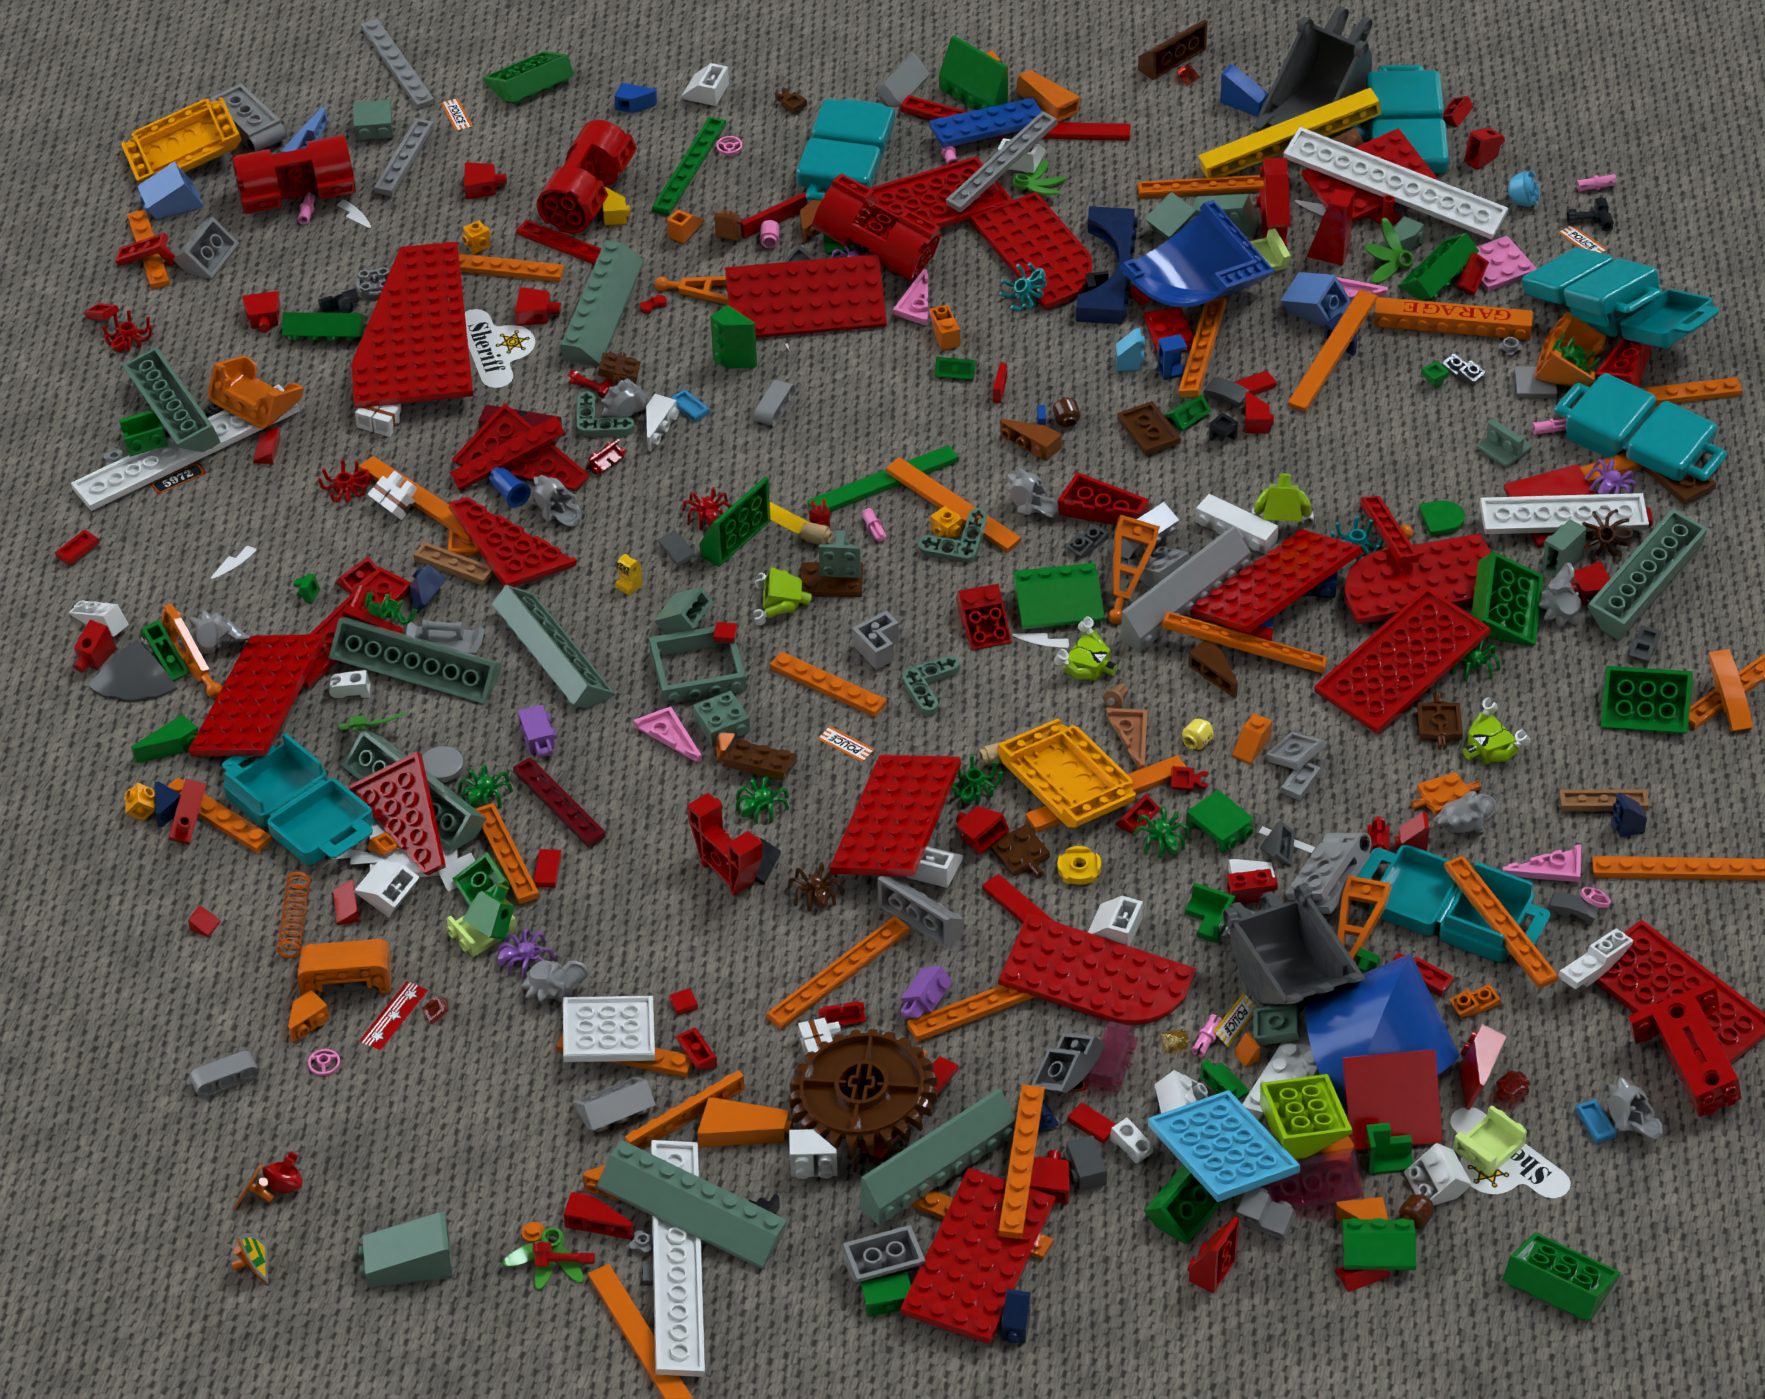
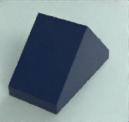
M158 781L155 782L156 817L158 826L164 827L175 817L181 794Z

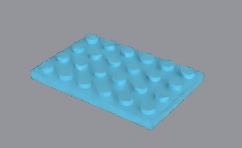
M1229 1090L1148 1118L1150 1129L1217 1202L1300 1173V1164Z

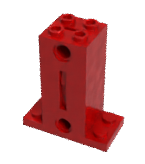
M1713 980L1628 1016L1635 1044L1650 1041L1657 1035L1699 1117L1711 1115L1717 1109L1724 1106H1732L1742 1099L1739 1079L1706 1018L1707 1015H1711L1717 1009H1720L1717 989Z

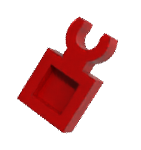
M822 499L821 505H815V501L812 500L809 522L829 526L830 528L829 509H827L826 500Z
M1172 766L1171 789L1192 791L1193 785L1200 789H1205L1208 787V783H1202L1200 778L1208 777L1209 773L1201 771L1198 774H1194V768Z

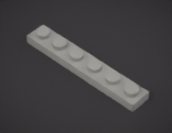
M415 119L374 187L375 193L393 196L433 130V121Z

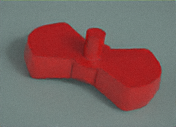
M660 294L656 295L655 298L651 296L649 301L640 303V310L644 314H650L655 307H666L667 298Z

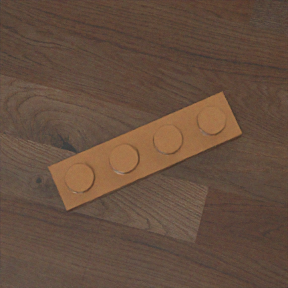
M423 542L413 554L415 561L426 565L430 564L436 569L485 586L494 575L490 566L427 542Z
M1647 789L1560 790L1561 812L1613 811L1616 794L1622 793L1639 802L1643 811H1648Z

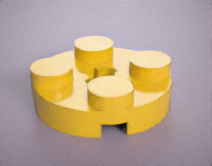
M1073 846L1066 849V853L1062 856L1060 854L1057 861V870L1066 884L1084 885L1094 883L1101 872V858L1097 853L1095 855L1093 852H1090L1088 847ZM1081 863L1083 867H1076V864Z

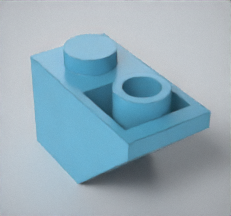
M1140 328L1134 329L1116 343L1117 371L1141 370V363L1144 362V351H1141V348H1145V338L1141 336Z

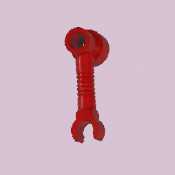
M571 370L567 375L571 377L568 381L569 383L574 385L581 384L597 390L598 396L602 399L608 393L609 387H614L612 380L606 378L600 384L583 377L575 370Z
M533 1242L532 1252H535V1267H549V1262L558 1261L595 1262V1253L551 1252L552 1243Z

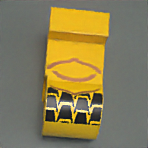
M627 554L622 555L616 564V568L619 570V580L615 582V587L629 596L643 585L642 568L639 561L630 558Z

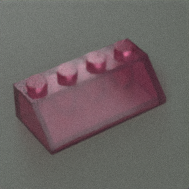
M1356 1147L1315 1154L1304 1159H1296L1300 1164V1173L1265 1185L1268 1191L1267 1194L1270 1195L1272 1201L1277 1203L1279 1201L1287 1202L1292 1205L1294 1210L1364 1197L1361 1168Z

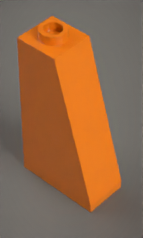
M1032 70L1019 74L1016 92L1024 99L1033 98L1041 111L1057 118V122L1078 113L1080 96Z
M709 1097L697 1132L698 1146L714 1147L785 1142L789 1130L793 1128V1120H790L789 1110Z

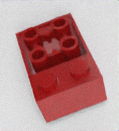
M999 583L958 591L956 595L957 607L971 650L1012 643Z

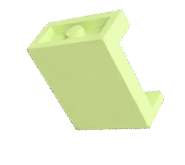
M1275 228L1268 230L1266 238L1250 241L1275 271L1288 268L1291 255Z
M513 915L507 935L517 932L516 919ZM452 916L447 917L448 927H446L449 936L452 939L456 938L464 952L468 951L473 957L502 941L486 936L465 922L463 917L456 921Z
M1491 1105L1488 1108L1487 1116L1467 1134L1460 1131L1455 1136L1453 1150L1487 1176H1490L1525 1145L1527 1131L1521 1124L1510 1119L1502 1110H1498Z

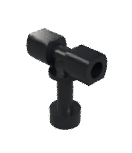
M1603 197L1595 199L1593 211L1577 212L1576 209H1567L1566 217L1568 224H1576L1577 220L1594 219L1595 223L1599 221L1602 231L1613 230L1614 224L1611 213H1608L1609 206L1607 200Z
M355 288L344 291L334 298L327 296L318 299L322 312L337 308L343 313H351L355 308L354 303L359 301Z

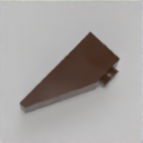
M1204 640L1189 652L1188 666L1231 697L1236 698L1238 682L1222 650L1217 645Z

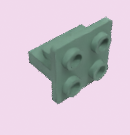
M1493 419L1488 423L1487 437L1477 444V449L1504 467H1508L1530 451L1532 444Z
M837 530L835 545L819 544L820 576L861 577L860 546L849 545L850 541L846 539L845 530Z

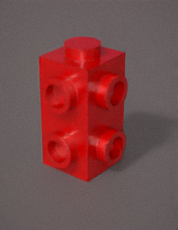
M1271 869L1227 874L1226 890L1228 894L1235 896V903L1259 902L1262 894L1270 891L1275 893V890H1278L1277 878L1272 876Z

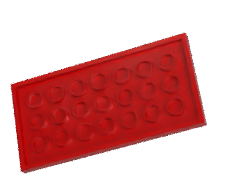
M977 156L869 188L874 191L875 203L898 216L908 209L938 225L940 228L969 220L972 215L1013 200L996 180L961 213L946 205V199L983 166V163Z
M879 254L725 267L728 304L731 308L755 322L756 338L887 326Z
M1299 530L1275 549L1268 551L1262 558L1255 560L1249 567L1241 570L1236 576L1225 581L1218 589L1212 590L1206 598L1199 599L1195 606L1191 608L1190 615L1250 633L1361 555V546L1307 530Z
M1426 587L1314 686V692L1376 734H1379L1491 633V628Z
M324 635L250 636L199 729V733H197L196 738L192 742L188 750L190 755L266 756L326 642Z
M879 755L830 865L831 874L914 877L962 764L960 757Z
M1642 919L1624 932L1625 935L1634 940L1633 944L1605 974L1595 981L1598 986L1630 1011L1636 1013L1713 980L1717 989L1720 1009H1717L1711 1015H1707L1706 1018L1730 1064L1765 1038V1013Z
M968 1168L924 1258L925 1264L921 1265L900 1308V1314L990 1345L1004 1314L1007 1289H1016L1056 1203V1196L1030 1188L1022 1239L1001 1237L998 1235L1007 1180Z

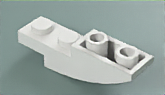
M1616 928L1591 944L1586 954L1560 970L1558 978L1574 989L1582 985L1588 987L1605 974L1623 956L1634 940Z

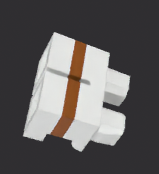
M401 404L358 408L355 412L357 428L391 437L394 425L400 423Z
M394 471L388 479L382 476L368 495L402 520L406 515L404 510L409 503L413 504L416 501L412 496L416 492L417 487L407 480L400 489L399 486L405 478Z
M825 1018L798 1023L799 1038L805 1055L811 1051L817 1052L819 1050L818 1044L822 1041L830 1043L835 1035L841 1034L839 1022L827 1024Z

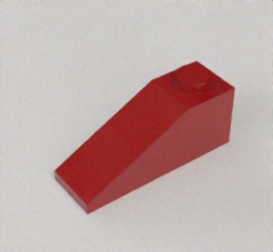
M571 1192L563 1213L565 1228L633 1240L632 1222L594 1196L586 1193Z

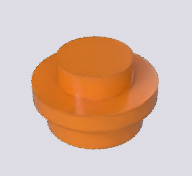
M539 1222L527 1223L522 1228V1237L528 1243L540 1241L541 1234L545 1228Z

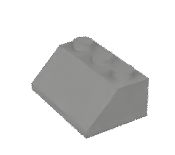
M212 216L199 225L173 260L186 273L211 279L239 242Z
M1164 502L1137 519L1160 526L1156 544L1161 541L1163 536L1169 537L1176 531L1175 526L1179 521ZM1122 538L1121 557L1130 559L1134 555L1140 556L1145 552L1147 546ZM1114 540L1108 549L1112 554L1114 551Z
M639 1077L630 1078L573 1102L587 1129L595 1130V1132L608 1129V1124L615 1121L617 1124L629 1120V1116L635 1113L637 1115L648 1113L651 1111L650 1107L656 1105L647 1079Z
M911 1225L843 1243L844 1262L850 1278L856 1282L925 1264L924 1256Z

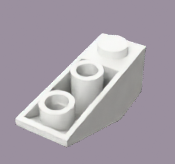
M654 394L647 404L648 451L651 452L655 445L660 443L662 435L668 432L671 422L677 419L679 410L677 409L676 400Z
M82 600L74 605L75 608L68 612L86 625L91 619L108 626L111 636H116L129 625L118 604Z

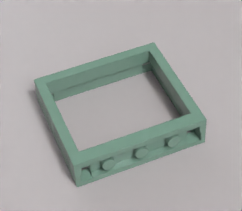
M716 626L649 637L650 653L663 704L718 696L728 691H732V693L745 691L746 676L736 640L735 643L714 642L713 636ZM729 644L736 669L735 674L667 685L661 655Z

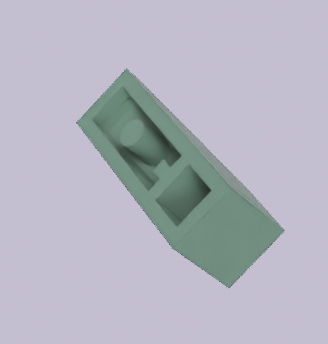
M1405 216L1394 227L1402 245V250L1410 251L1414 249L1425 238L1424 224ZM1385 239L1379 244L1391 249ZM1375 258L1376 263H1381L1384 261Z

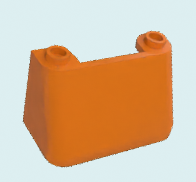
M1566 312L1544 341L1534 377L1542 382L1572 387L1575 383H1581L1591 387L1596 381V377H1594L1595 372L1591 370L1589 373H1586L1582 368L1580 369L1575 364L1573 365L1567 361L1566 358H1562L1561 355L1563 356L1564 354L1557 351V348L1552 351V348L1562 334L1565 336L1560 349L1563 346L1566 348L1571 338L1574 337L1575 341L1573 344L1582 347L1586 351L1584 359L1587 358L1592 350H1595V353L1586 363L1587 367L1593 364L1594 357L1604 351L1606 336L1571 313Z
M244 355L215 363L208 388L210 401L260 429L270 427L302 398L304 387L296 383L288 384L282 392L256 378L257 366L255 362Z
M377 938L308 944L301 949L298 966V984L301 996L310 990L313 992L316 990L323 992V984L361 981L367 982V988H372V985L378 987L380 994L391 993L390 945L386 940Z

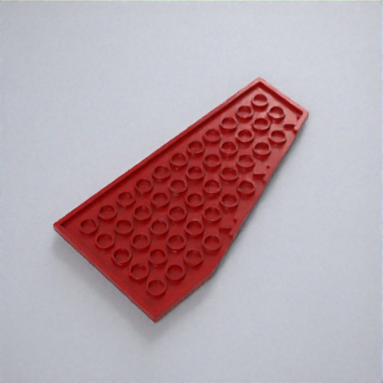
M458 242L400 247L351 363L355 408L474 396Z

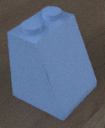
M175 161L138 185L140 191L138 196L145 204L143 206L148 215L152 214L156 219L204 207L194 183Z
M1298 272L1280 300L1289 314L1325 327V323L1337 314H1344L1351 303L1350 298L1335 275Z

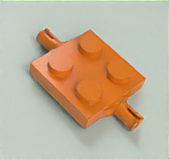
M1457 772L1417 784V791L1422 798L1411 801V807L1415 810L1425 806L1436 817L1446 803L1460 799L1470 791L1481 790V784L1479 781L1466 784Z

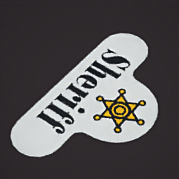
M473 309L466 311L468 347L482 382L493 388L508 385L513 379L510 362L528 355L535 346L534 335L522 326H495L490 315L483 310Z
M1464 1107L1452 1114L1450 1123L1457 1133L1462 1131L1467 1134L1487 1115L1476 1108L1471 1107L1468 1110ZM1527 1144L1490 1176H1487L1463 1157L1460 1160L1464 1171L1472 1183L1471 1187L1483 1193L1501 1194L1512 1190L1519 1184H1526L1544 1197L1558 1198L1565 1195L1570 1189L1571 1182L1569 1177Z

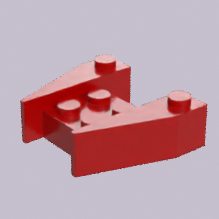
M1264 158L1263 166L1259 167L1260 178H1263L1264 188L1260 189L1259 196L1255 197L1256 208L1259 207L1263 238L1267 237L1268 230L1275 228L1287 247L1288 226L1291 225L1287 158Z
M709 792L687 805L688 820L702 866L704 868L710 866L730 886L732 896L752 885L763 859V843L760 838L754 836L748 830L732 840L727 831L723 829L722 803Z

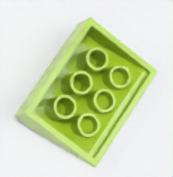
M1328 1074L1260 1083V1106L1273 1137L1295 1160L1307 1158L1352 1134L1351 1125Z

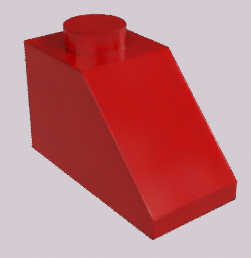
M1245 392V433L1269 434L1270 426H1274V414H1270V406L1250 392Z
M1421 812L1399 827L1398 836L1394 837L1395 849H1399L1402 845H1410L1427 851L1429 837L1427 812Z

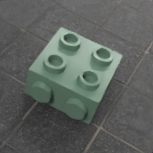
M390 100L353 102L356 140L393 137Z
M1170 192L1145 220L1151 229L1164 239L1169 240L1198 215V212L1181 198Z
M1569 519L1564 525H1560L1552 536H1548L1544 542L1545 551L1542 557V570L1555 577L1565 563H1571L1573 567L1583 557L1587 528Z
M701 586L675 593L654 622L665 635L694 630L698 627L699 620L709 612L708 608L713 601Z
M732 691L693 705L694 720L711 746L716 745L720 733H734L735 737L750 732V718Z

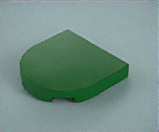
M1441 500L1419 504V511L1430 537L1455 533L1465 522L1464 510L1454 502Z

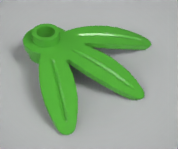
M1042 161L1034 173L1028 172L1026 175L1016 174L1012 184L1019 190L1028 189L1040 195H1057L1061 193L1059 190L1043 187L1060 184L1067 180V177L1058 176L1038 179L1049 166L1048 161Z
M1386 218L1382 219L1381 227L1385 241L1391 249L1377 244L1365 245V250L1370 255L1380 260L1389 261V263L1382 265L1373 273L1371 277L1372 283L1382 282L1394 274L1398 268L1407 269L1413 263L1412 253L1402 250L1399 237L1390 221ZM1401 257L1405 258V263L1402 262Z
M406 712L368 722L366 716L350 717L349 724H338V728L362 731V729L365 730L367 727L392 721Z
M547 1228L541 1234V1240L536 1241L549 1242L548 1239L554 1236L557 1238V1241L552 1243L551 1252L570 1253L562 1246L564 1235L558 1228ZM533 1243L520 1247L508 1255L502 1262L503 1266L516 1267L535 1259V1252H532ZM558 1261L562 1270L573 1281L577 1283L583 1282L584 1277L578 1262ZM549 1262V1267H536L534 1278L536 1289L541 1290L547 1284L553 1271L554 1262Z

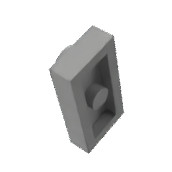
M1307 762L1299 770L1294 769L1282 785L1281 793L1300 801L1319 776L1321 768Z

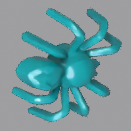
M1030 262L1028 266L1031 268L1032 274L1025 279V271L1017 264L1016 267L1021 272L1022 278L1018 279L1015 283L1005 279L1001 280L1002 283L1014 287L1015 291L1011 295L999 292V295L1005 298L1016 296L1018 299H1021L1020 307L1010 306V308L1016 311H1020L1024 307L1031 309L1034 306V302L1030 297L1031 294L1037 298L1044 296L1041 289L1047 284L1043 268L1035 269ZM1025 297L1030 302V306L1025 304Z
M1356 516L1350 534L1341 533L1339 522L1335 523L1337 534L1345 538L1341 541L1361 546L1367 555L1370 552L1365 545L1375 549L1374 552H1376L1383 544L1382 537H1380L1377 545L1369 543L1370 538H1367L1372 528V519L1369 520L1368 528L1364 532L1361 529H1357L1359 516ZM1333 531L1331 532V538H1335ZM1362 555L1356 557V560H1360L1362 558Z

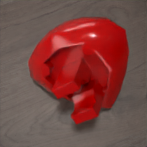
M290 1151L288 1157H285L283 1162H274L262 1168L263 1177L268 1180V1186L274 1192L285 1194L302 1188L303 1179L295 1166L298 1154Z

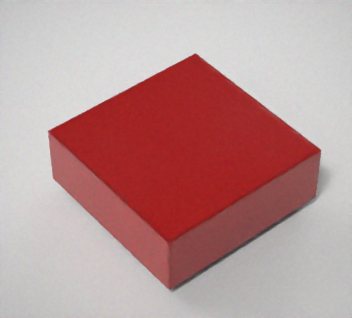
M716 622L713 636L714 642L735 643L738 629L737 623Z
M690 988L669 995V1000L677 1016L698 1009V1003Z

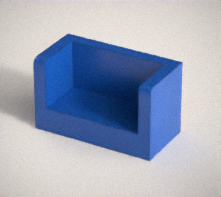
M1181 334L1158 339L1157 368L1163 380L1180 377L1184 374V368L1181 364V351L1186 350L1187 345Z

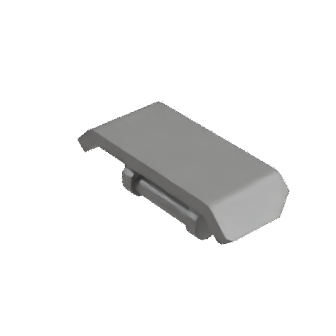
M914 51L909 53L910 55L884 83L877 87V92L889 106L899 107L905 98L911 95L930 74Z
M423 620L422 627L416 626L412 622L405 624L402 634L474 655L482 643L485 629L479 626L475 630H464L463 622L448 623Z

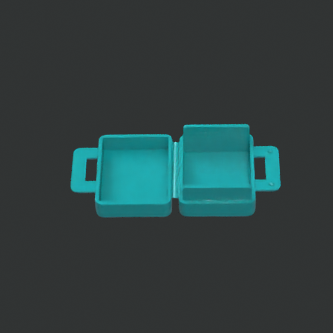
M1382 65L1378 68V71L1369 72L1366 75L1365 88H1371L1379 99L1382 114L1369 119L1371 124L1370 140L1399 128L1434 175L1435 173L1446 172L1449 166L1446 123L1443 120L1444 104L1440 73L1436 70H1424L1421 65Z
M826 99L822 102L811 131L812 138L807 141L796 170L797 184L808 187L806 199L821 201L825 193L819 192V189L828 190L833 180L841 173L868 188L872 187L895 124V110L892 107L885 106L882 103L853 99Z
M1580 247L1566 252L1522 278L1526 295L1557 304L1566 302V305L1570 307L1572 315L1582 321L1603 327L1609 326L1607 314L1614 310L1629 313L1649 301L1659 298L1663 294L1662 290L1658 287L1660 280L1655 267L1621 258L1614 260L1610 255Z
M1667 289L1663 291L1659 298L1649 301L1632 312L1623 313L1614 310L1607 314L1609 326L1607 327L1589 322L1585 323L1607 336L1616 337L1622 333V337L1625 340L1660 348H1669L1719 314L1720 310L1714 307L1711 297Z
M1607 373L1600 375L1591 387L1575 383L1554 407V411L1557 414L1566 417L1565 428L1567 429L1566 438L1608 458L1618 455V452L1625 449L1627 450L1626 457L1675 481L1682 480L1686 474L1701 481H1706L1727 457L1726 450L1712 444L1717 433L1716 423L1669 401L1662 402L1654 411L1656 404L1655 395ZM1580 395H1583L1576 405L1570 409L1569 407ZM1704 452L1712 455L1702 469L1694 466Z
M286 733L282 735L284 743L276 748L271 745L266 756H262L245 768L239 765L252 756H232L223 762L222 766L226 770L223 773L225 778L223 787L226 798L259 826L269 827L270 835L306 865H312L326 855L330 858H337L373 833L371 825L374 819L371 807L337 779H328L321 762Z
M1402 845L1396 854L1381 848L1372 850L1371 856L1357 877L1371 879L1381 861L1390 864L1380 880L1381 882L1391 883L1392 886L1387 905L1380 919L1426 936L1433 934L1438 924L1441 923L1439 938L1442 942L1495 962H1501L1505 959L1509 951L1503 944L1504 935L1490 928L1446 872L1444 863L1450 860L1410 845ZM1476 862L1474 870L1520 928L1523 927L1529 915L1534 917L1525 934L1535 945L1551 914L1549 910L1534 905L1533 883ZM1369 904L1370 914L1372 913L1376 905Z

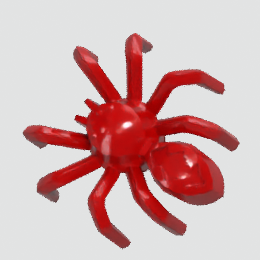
M127 310L128 322H123L120 326L117 313L113 315L117 330L114 334H108L105 326H102L107 345H111L116 352H122L125 349L127 352L130 351L131 340H134L138 347L141 348V339L148 340L152 336L150 317H146V328L144 330L137 329V326L132 323L130 310ZM149 330L148 336H146V337H144V336H142L141 334H139V333L145 334V333ZM109 337H116L112 342L109 340Z
M342 459L340 461L341 473L337 474L335 479L328 476L325 468L322 469L325 479L333 482L330 486H324L322 479H317L321 489L330 490L333 488L336 492H339L337 498L334 497L333 492L329 493L333 503L341 499L343 492L345 493L343 494L345 502L349 503L351 501L350 490L357 497L364 496L366 488L370 485L369 470H359L358 461H355V471L351 475L349 472H345V460ZM353 486L362 489V493H358Z
M712 487L710 497H701L700 501L695 492H690L689 500H684L682 504L683 511L686 509L687 503L694 506L690 508L687 514V525H690L692 511L699 512V530H703V517L706 518L707 524L711 527L713 522L718 519L717 512L720 515L724 513L719 507L723 504L728 509L731 507L728 503L727 493H721L713 501L716 496V489ZM724 496L725 501H722L719 504H717ZM693 497L695 498L696 502H697L699 505H697L696 503H694V502L692 501V500H693Z

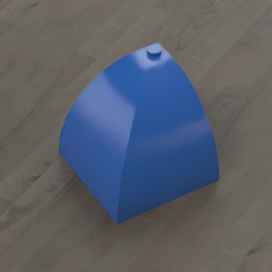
M1214 200L1203 203L1200 207L1202 211L1165 243L1136 260L1125 261L1119 266L1125 277L1130 279L1144 294L1158 302L1176 307L1201 305L1247 289L1268 278L1275 270Z
M1411 953L1363 973L1365 980L1336 986L1332 991L1313 994L1307 1000V1032L1320 1075H1329L1346 1116L1342 1057L1434 1049L1438 1075L1452 1065L1460 1056Z

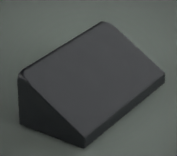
M760 838L763 843V859L755 882L765 884L781 851Z

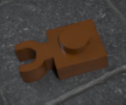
M784 87L782 88V94L775 92V99L781 102L782 107L793 114L807 106V100L796 92L790 94L788 89Z

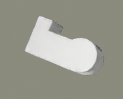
M367 671L334 674L330 678L329 694L334 698H344L353 695L369 698L370 681Z
M1125 1118L1111 1128L1110 1141L1126 1152L1135 1163L1141 1162L1153 1153V1147L1149 1140L1128 1118Z

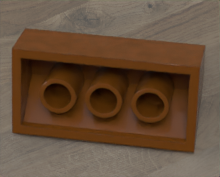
M1203 20L1139 55L1138 70L1154 80L1205 51L1208 21Z

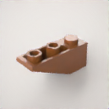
M1007 419L1000 421V435L1004 439L1017 444L1020 448L1033 453L1036 457L1047 461L1062 449V434L1048 426Z

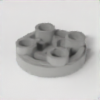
M385 267L369 271L361 270L356 280L358 294L366 299H379L389 275V270Z
M435 747L428 750L422 756L425 770L440 782H448L460 778L463 774V757L458 750L452 747Z

